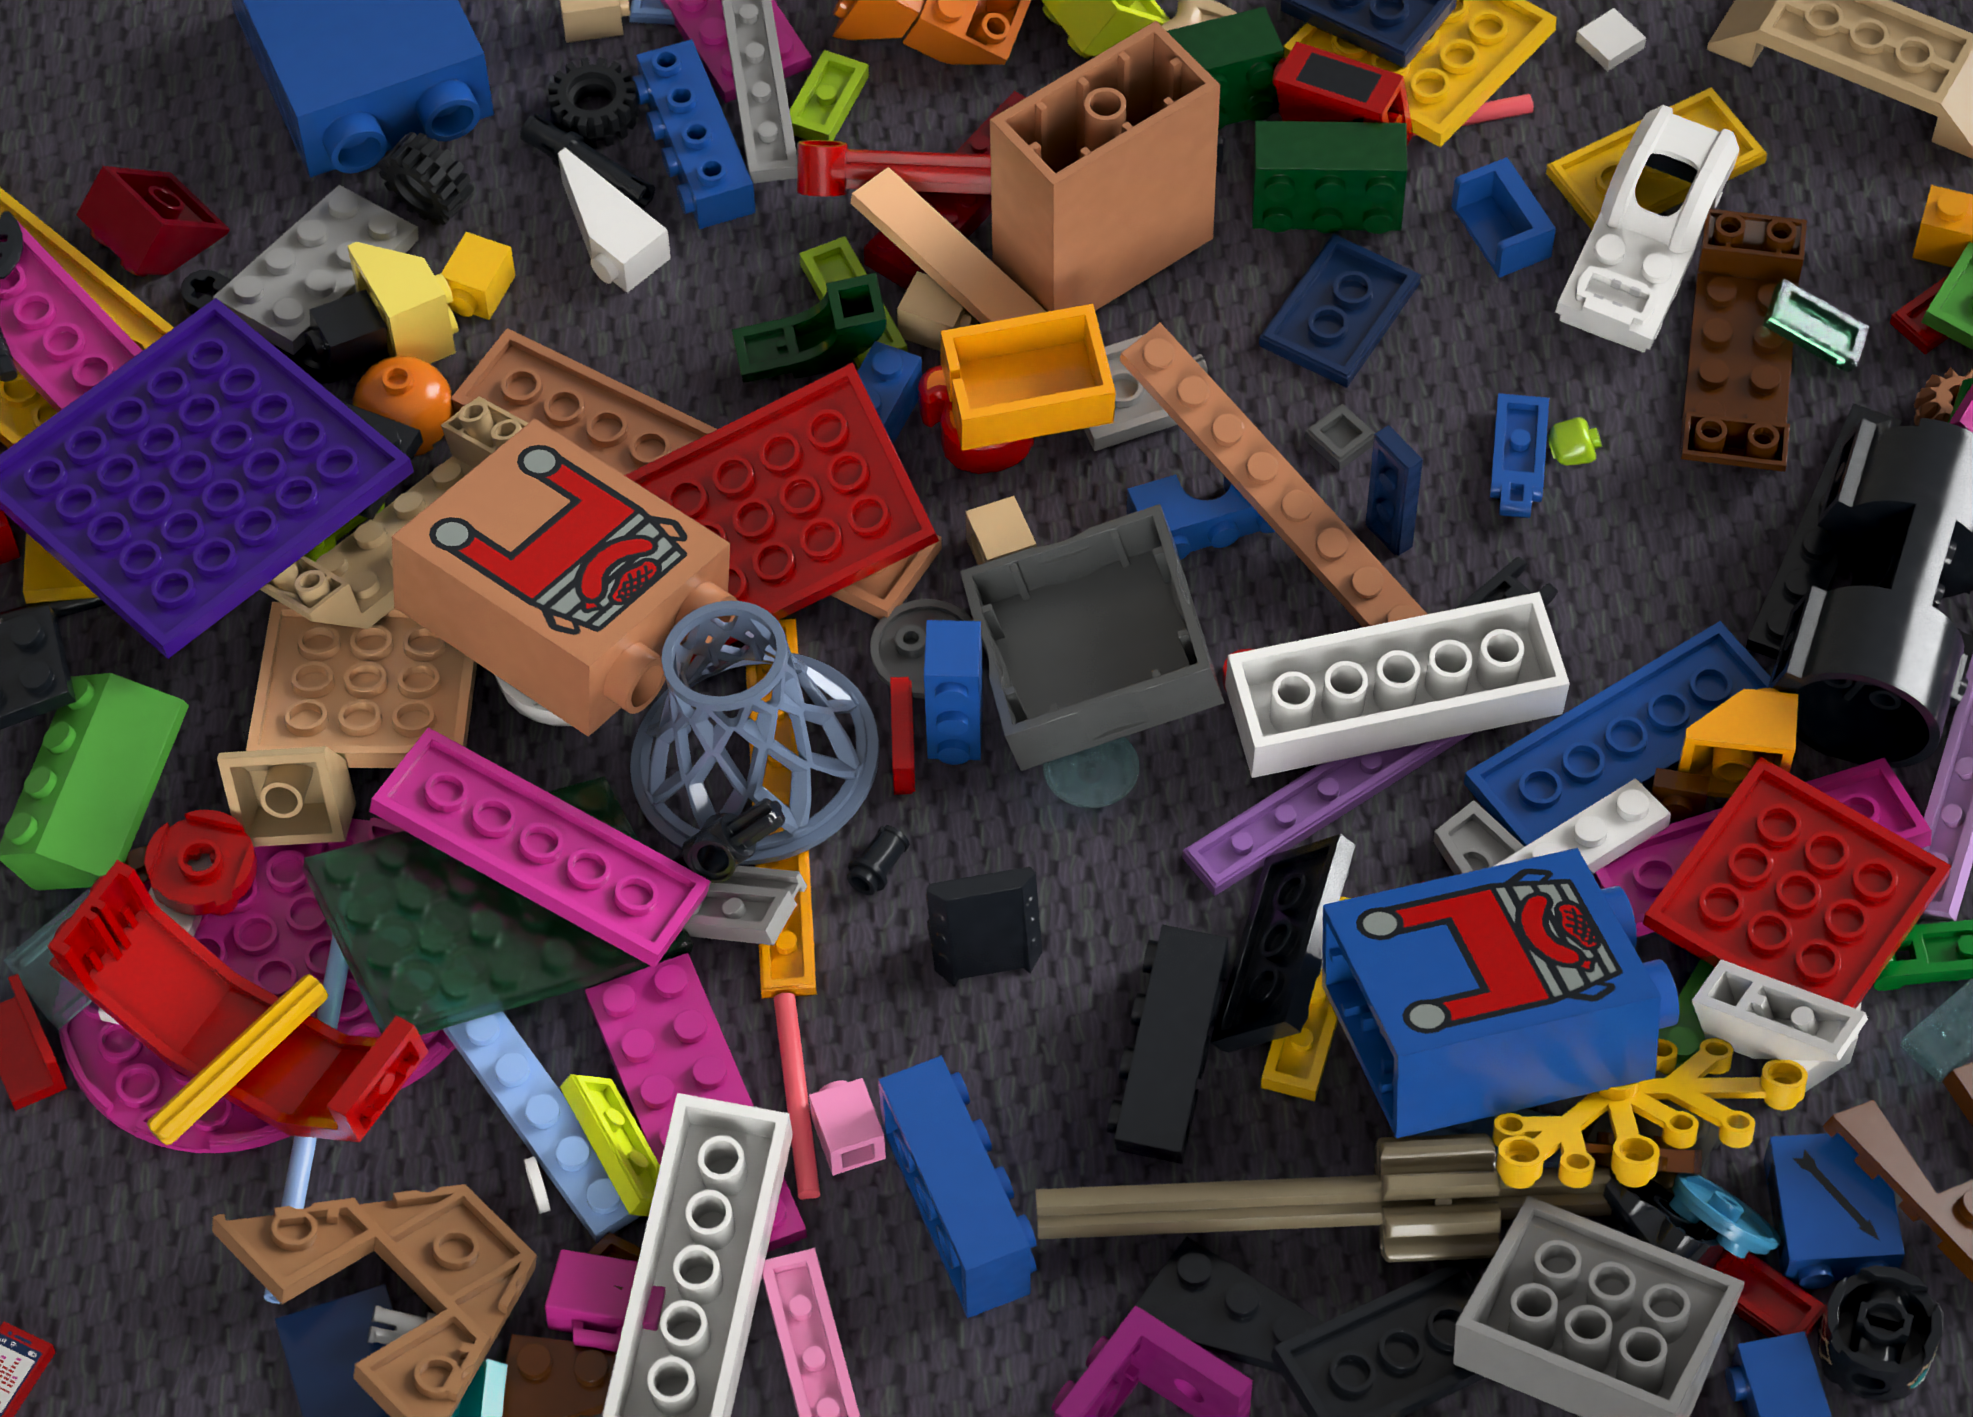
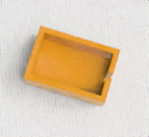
M1093 304L941 331V366L949 399L952 402V412L962 451L1114 423L1116 390Z

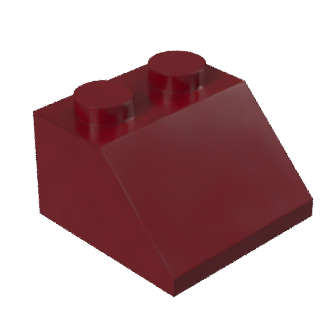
M102 166L76 214L91 229L90 235L97 242L108 246L120 258V264L124 269L140 277H145L147 274H170L226 236L230 231L171 172Z

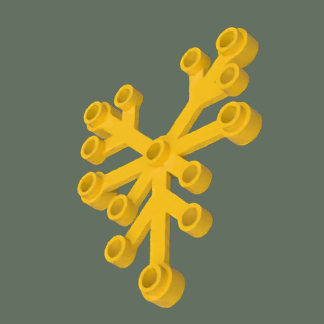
M1719 1038L1706 1039L1701 1042L1697 1053L1675 1069L1678 1055L1676 1045L1668 1040L1658 1039L1656 1071L1658 1070L1665 1075L1669 1074L1666 1078H1653L1587 1094L1588 1096L1563 1116L1522 1117L1514 1113H1504L1497 1116L1494 1120L1492 1140L1498 1147L1496 1170L1506 1185L1516 1189L1528 1188L1542 1175L1544 1161L1561 1149L1562 1155L1558 1170L1559 1180L1572 1188H1583L1590 1185L1593 1180L1595 1160L1586 1151L1582 1130L1608 1111L1615 1137L1611 1169L1621 1184L1628 1187H1642L1657 1173L1660 1150L1653 1140L1639 1135L1634 1113L1662 1127V1139L1667 1145L1678 1149L1692 1147L1696 1143L1699 1122L1692 1114L1676 1111L1656 1100L1668 1099L1718 1126V1137L1723 1144L1733 1148H1744L1752 1143L1755 1129L1754 1118L1745 1112L1734 1111L1713 1099L1763 1098L1765 1103L1771 1108L1790 1110L1804 1098L1808 1078L1807 1071L1795 1061L1774 1059L1763 1066L1761 1077L1703 1078L1708 1073L1720 1075L1730 1070L1733 1057V1047L1730 1043Z

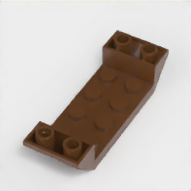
M1719 209L1709 210L1703 225L1696 275L1679 446L1681 459L1781 472L1786 471L1790 432L1787 414L1798 284L1804 262L1807 220Z

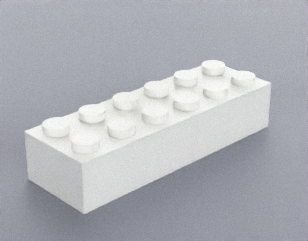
M1540 592L1230 654L1227 660L1225 687L1252 778L1561 715L1564 711L1570 685Z
M677 1093L602 1417H731L793 1137L789 1113ZM664 1286L665 1298L658 1330L643 1329V1320L652 1287Z

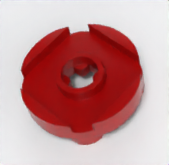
M195 810L185 813L186 819L176 822L171 827H169L168 822L160 827L150 839L144 858V865L155 898L168 908L188 915H207L211 913L216 916H223L232 912L236 908L238 900L250 889L257 873V857L251 838L245 833L239 821L220 811ZM202 854H210L212 865L202 871H194L193 867L188 865L190 860L199 861Z

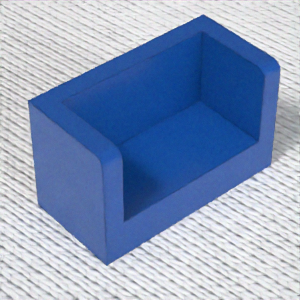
M1508 157L1455 178L1451 207L1499 278L1552 257L1556 228Z

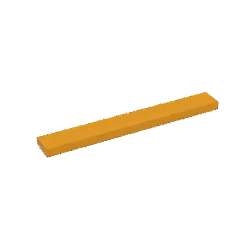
M796 619L778 620L784 630L791 653L798 654ZM773 664L746 666L747 689L762 680ZM772 691L764 696L762 700L765 702L770 701ZM778 710L774 739L798 755L791 719L788 713ZM752 711L749 718L756 721L758 712ZM749 743L750 763L754 747L751 743ZM768 755L762 785L789 807L792 771ZM780 827L769 835L784 831L785 829ZM809 850L790 858L755 865V867L799 871L807 885L804 892L796 894L794 900L797 905L775 944H759L762 998H773L781 993H792L795 996L817 995Z

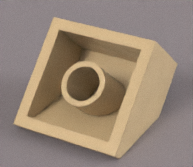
M326 746L223 752L218 754L217 761L231 816L236 818L243 826L245 833L251 838L253 847L342 842L346 840L356 800L345 758Z

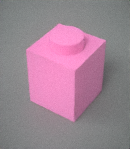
M863 1078L851 1082L843 1080L834 1081L823 1086L818 1092L809 1095L811 1119L832 1176L886 1159L884 1133Z

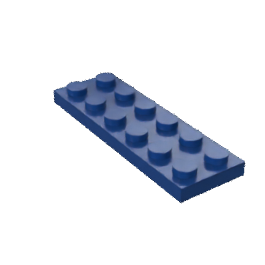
M1719 621L1465 772L1464 785L1484 809L1525 847L1636 778L1648 789L1653 784L1656 768L1677 771L1686 728L1742 689L1758 690L1768 688L1771 677L1726 626Z

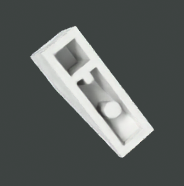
M564 148L558 153L562 183L590 255L591 266L602 281L607 284L614 282L628 293L671 259L668 230L568 149Z
M1724 960L1719 961L1692 999L1705 1039H1722L1732 1045L1734 1052L1753 1059L1839 1062L1868 1020L1866 1012Z

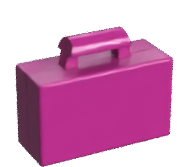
M564 1249L560 1250L545 1303L548 1329L573 1333L574 1345L617 1352L638 1262ZM615 1286L623 1287V1289L620 1290L619 1288H617V1287H615ZM664 1286L652 1287L643 1320V1329L658 1330L665 1298Z

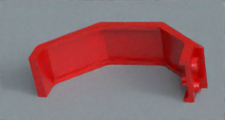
M119 860L113 864L105 875L95 881L87 898L70 918L60 924L54 938L48 944V948L54 956L48 963L168 1066L190 1079H193L279 999L276 995L237 974L170 918L153 901L135 869ZM310 1015L233 1086L223 1098L289 1136L360 1142L428 1054V1050L415 1025L397 1015L379 1038L347 1035Z

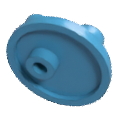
M1678 1172L1674 1178L1675 1184L1672 1190L1675 1196L1669 1203L1670 1207L1686 1220L1695 1224L1702 1220L1719 1232L1715 1238L1716 1241L1730 1253L1740 1258H1745L1749 1251L1754 1254H1769L1772 1249H1776L1780 1244L1781 1238L1779 1234L1761 1215L1722 1187L1694 1173Z

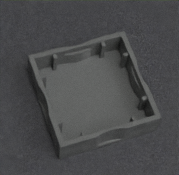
M1160 504L1090 527L1064 541L1046 546L1031 547L960 571L973 621H981L982 644L989 658L990 684L1005 738L1020 771L1224 704L1178 551Z

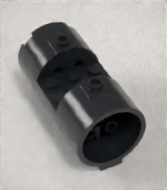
M1863 418L1841 444L1817 523L1818 527L1830 532V541L1835 554L1854 573L1851 586L1836 588L1827 592L1812 586L1792 608L1768 688L1776 689L1782 693L1798 694L1796 737L1814 750L1824 755L1859 765L1885 758L1891 768H1902L1920 763L1935 752L1940 742L1949 706L1955 708L1960 703L1968 685V679L1963 677L1968 655L1964 654L1963 638L1953 622L1939 611L1937 607L1942 598L1962 593L1970 594L1973 591V432L1948 422L1921 418L1919 426L1896 427L1892 420L1875 424Z

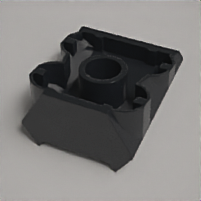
M1029 866L930 883L926 890V905L929 914L927 930L935 972L954 987L959 979L1024 968L1031 974L1042 954L1036 871Z
M1616 1177L1611 1178L1606 1184L1603 1197L1629 1236L1709 1268H1712L1717 1263L1724 1250L1715 1239L1719 1232L1702 1220L1695 1224L1676 1213L1669 1205L1674 1195L1663 1186L1650 1179L1642 1187H1628L1621 1184Z

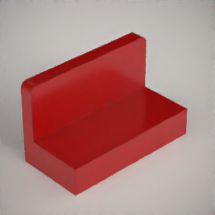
M18 973L7 977L15 997L0 1003V1077L15 1111L67 1089L56 1058Z

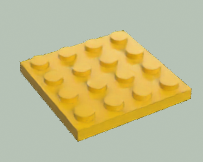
M1456 0V8L1405 68L1308 23L1283 46L1284 58L1288 57L1297 41L1403 75L1413 133L1441 147L1556 31L1557 17L1526 0Z

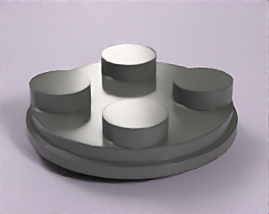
M919 599L903 603L895 607L888 618L883 616L872 633L870 654L879 679L890 686V677H909V680H912V696L914 698L925 699L924 662L927 620L973 621L959 607L941 600Z

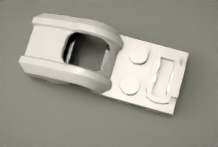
M1665 105L1646 113L1618 163L1604 198L1601 212L1558 301L1555 313L1561 315L1559 321L1644 353L1646 349L1650 350L1693 257L1710 209L1717 207L1723 194L1722 190L1735 166L1740 149L1734 132L1725 128L1719 132L1673 114V108ZM1645 165L1692 183L1685 201L1678 211L1669 216H1661L1638 205L1635 197V188Z

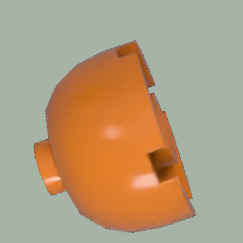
M409 356L386 358L371 366L357 383L352 402L353 406L420 430L423 443L415 456L423 455L433 449V444L440 441L444 436L441 425L456 414L451 400V388L445 377L431 364L417 357Z

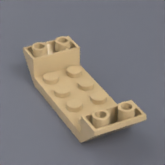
M1735 0L1708 43L1707 50L1752 68L1764 46L1935 115L1938 118L1932 142L1973 159V33L1890 0Z
M478 396L441 425L452 457L438 465L430 474L408 491L399 495L391 504L376 514L373 520L360 525L356 531L330 551L320 556L317 561L314 562L305 556L301 557L260 590L312 622L369 629L394 609L392 535L528 423Z

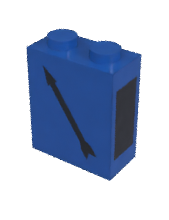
M1828 1133L1772 1136L1769 1138L1763 1159L1773 1225L1781 1238V1242L1777 1247L1781 1274L1793 1283H1799L1805 1289L1824 1288L1832 1284L1833 1281L1843 1280L1846 1276L1847 1280L1851 1276L1859 1274L1860 1269L1873 1265L1897 1267L1900 1269L1905 1255L1894 1190L1880 1175L1872 1180L1854 1161L1859 1154L1839 1133L1833 1137Z

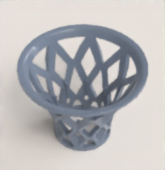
M720 601L702 606L683 617L669 633L662 650V668L668 689L659 697L644 717L633 743L630 763L631 782L643 815L661 837L682 851L683 843L698 833L710 816L716 814L705 788L704 780L715 763L718 762L734 788L720 813H731L739 816L748 797L755 804L764 798H768L771 801L776 800L780 803L786 818L781 826L785 830L767 835L755 843V853L739 865H756L783 860L805 852L824 842L841 829L858 811L866 799L877 773L880 742L874 715L867 700L859 689L836 669L811 657L791 653L781 624L771 613L755 604L742 601ZM721 616H735L731 622H723L717 618ZM688 634L687 641L683 645H680V642ZM708 635L713 637L710 643H705ZM731 636L745 645L740 649L724 644ZM693 654H696L697 656L694 658V660H693V661L691 662V664H690V661H691V658H692ZM773 664L768 673L757 684L734 695L708 696L690 689L699 682L723 671L748 665ZM801 686L815 705L805 703ZM820 689H822L833 699L827 700L823 693L820 691ZM772 691L770 701H763L762 698ZM739 709L737 717L728 718L722 712ZM778 710L788 713L791 719L798 755L774 739ZM752 711L758 712L756 721L749 718ZM851 714L856 734V750L835 715ZM710 717L716 722L715 726L708 720ZM805 721L822 725L837 758L811 752ZM691 727L704 748L703 754L693 768L688 741ZM733 731L754 746L747 781L725 748ZM656 737L655 744H654V748H653V752H652V756H651V761H650V754H651L652 742H653V738ZM675 740L679 771L665 780L669 745ZM768 755L792 771L789 807L762 785ZM810 768L845 779L844 784L832 800L809 818L812 801ZM684 786H686L692 812L700 830L681 820L664 803Z

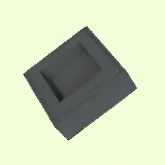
M1342 403L1305 430L1304 440L1340 471L1373 446L1375 432Z

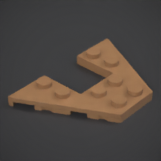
M466 1184L439 1187L431 1192H420L417 1190L393 1193L391 1201L358 1204L356 1198L316 1202L304 1209H295L290 1206L275 1207L274 1215L227 1221L224 1214H219L213 1217L212 1232L281 1304L375 1251L437 1314L355 1364L354 1380L390 1417H451L534 1273L537 1254Z

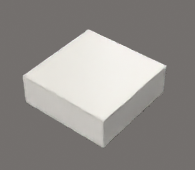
M1615 8L1579 29L1576 36V42L1607 71L1644 49L1646 37Z

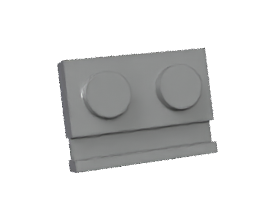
M737 866L733 875L728 880L721 883H710L707 895L683 927L681 933L683 936L774 945L797 905L794 900L796 894L804 892L807 885L799 871Z

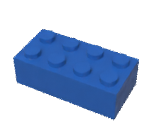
M941 1055L880 1078L879 1094L883 1133L967 1318L1031 1294V1273L1037 1271L1035 1259L1031 1248L1037 1245L1035 1235L1025 1214L1016 1217L1009 1201L1014 1198L1011 1182L1002 1166L994 1169L987 1154V1152L992 1151L988 1132L982 1120L972 1121L965 1105L970 1104V1098L960 1073L950 1074Z

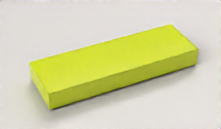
M570 1074L560 1086V1089L629 1215L649 1216L660 1164L612 1079Z

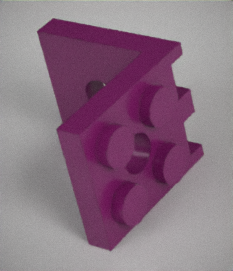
M1135 1305L1110 1339L1102 1336L1096 1342L1086 1359L1085 1365L1088 1367L1077 1383L1069 1380L1061 1388L1052 1404L1054 1417H1114L1137 1384L1141 1382L1194 1417H1249L1253 1380Z

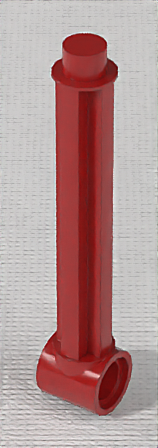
M807 140L798 142L797 193L801 195L842 196L846 194L847 189L857 190L888 167L915 192L991 195V155L848 149L847 143L839 141Z

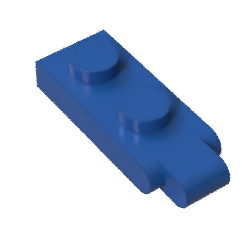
M1498 393L1490 498H1500L1499 516L1530 518L1532 501L1542 502L1549 398Z

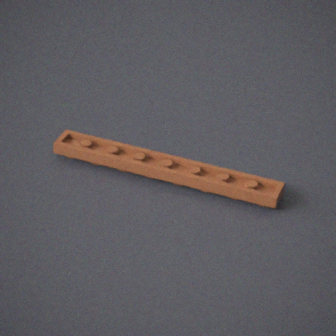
M1158 323L1121 353L1119 361L1362 627L1427 615L1422 607L1161 323Z

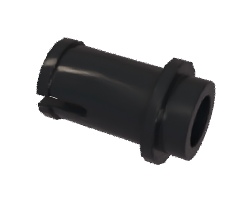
M882 825L860 858L855 857L849 862L847 880L850 885L865 895H873L876 890H883L888 882L886 876L903 852H906L909 848V840L895 827L890 825L884 827Z

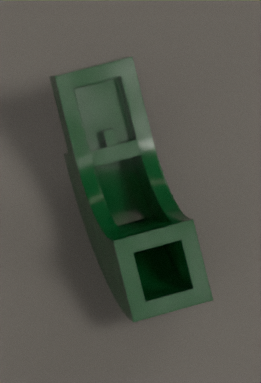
M871 273L826 283L827 292L823 299L815 306L799 314L732 329L743 383L792 372L794 379L813 376L838 367L871 348L874 341H878L882 336L887 324L877 274Z

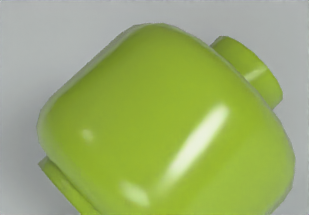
M1581 417L1554 424L1548 435L1553 458H1556L1560 464L1566 466L1595 461V449L1602 447L1597 427L1590 429L1587 421Z

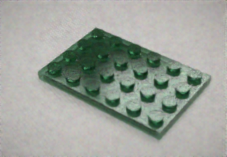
M605 776L548 791V793L639 842ZM406 831L304 858L302 871L381 1034L396 1015L415 1025L419 1035H423L618 978L650 966ZM683 928L659 963L685 953L691 955L694 943L686 929Z

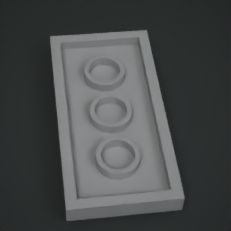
M338 185L215 294L213 299L217 298L270 343L294 355L306 344L305 333L310 331L309 309L357 292L347 245L360 242L406 253L418 240V227Z

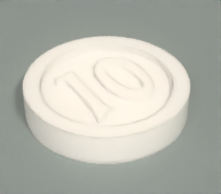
M534 1156L524 1159L526 1173L539 1214L550 1211V1205L536 1158Z

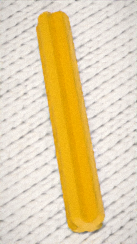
M310 974L304 975L148 1120L147 1125L152 1134L165 1145H170L177 1140L327 1000L328 993L325 987Z

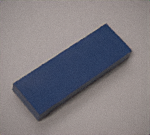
M1388 425L1374 434L1365 525L1394 555L1399 556L1413 547L1423 459Z

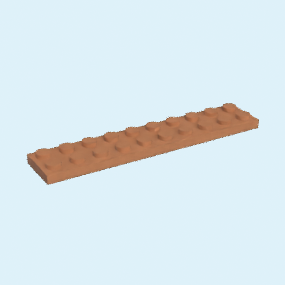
M508 328L451 397L456 413L463 406L480 396L527 423L535 418L623 475L717 430L702 421ZM937 535L940 541L831 594V596L878 619H881L883 616L888 618L895 607L903 604L942 549V537Z

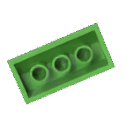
M113 673L71 676L76 702L56 710L50 727L44 735L42 746L30 774L25 780L24 788L13 814L5 827L4 835L0 842V861L30 888L39 891L92 887L98 878L105 875L117 860L125 863L189 707L183 699Z

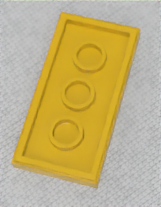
M1712 87L1670 106V108H1673V114L1719 132L1724 128L1734 132L1740 150L1728 180L1766 163V151ZM1642 120L1547 164V176L1591 230L1601 212L1604 198L1618 163ZM1645 165L1636 184L1635 197L1638 205L1643 209L1659 214L1684 202L1692 183Z

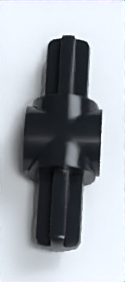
M764 798L739 816L731 813L712 815L706 820L698 833L683 843L682 853L672 860L710 880L711 883L724 882L733 875L740 863L755 853V843L784 824L786 818L782 812V806L776 800L771 801L768 798Z

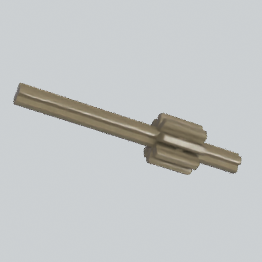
M1485 1133L1406 1136L1397 1139L1396 1137H1381L1378 1139L1375 1148L1376 1163H1374V1175L1035 1189L1038 1239L1379 1225L1380 1251L1388 1262L1493 1258L1500 1246L1498 1233H1501V1220L1515 1219L1528 1196L1581 1217L1611 1215L1612 1209L1603 1197L1605 1186L1611 1179L1610 1170L1606 1168V1165L1595 1166L1593 1180L1590 1185L1583 1188H1572L1559 1180V1167L1543 1168L1542 1175L1532 1186L1516 1189L1506 1185L1498 1174L1494 1142Z

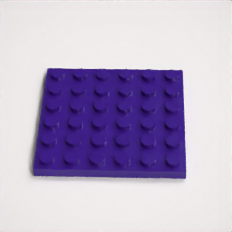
M215 298L0 454V509L169 659L411 475L414 470L411 459Z

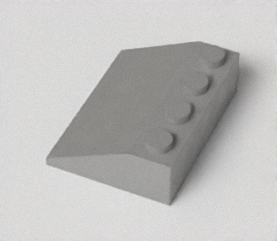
M1528 1196L1456 1323L1453 1364L1580 1417H1689L1741 1295L1744 1281Z

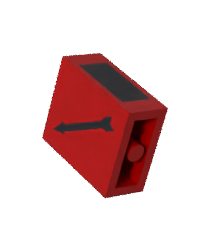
M1297 41L1288 57L1282 58L1278 62L1273 74V85L1277 90L1280 104L1279 114L1282 116L1283 121L1406 123L1407 145L1409 144L1414 134L1403 75Z

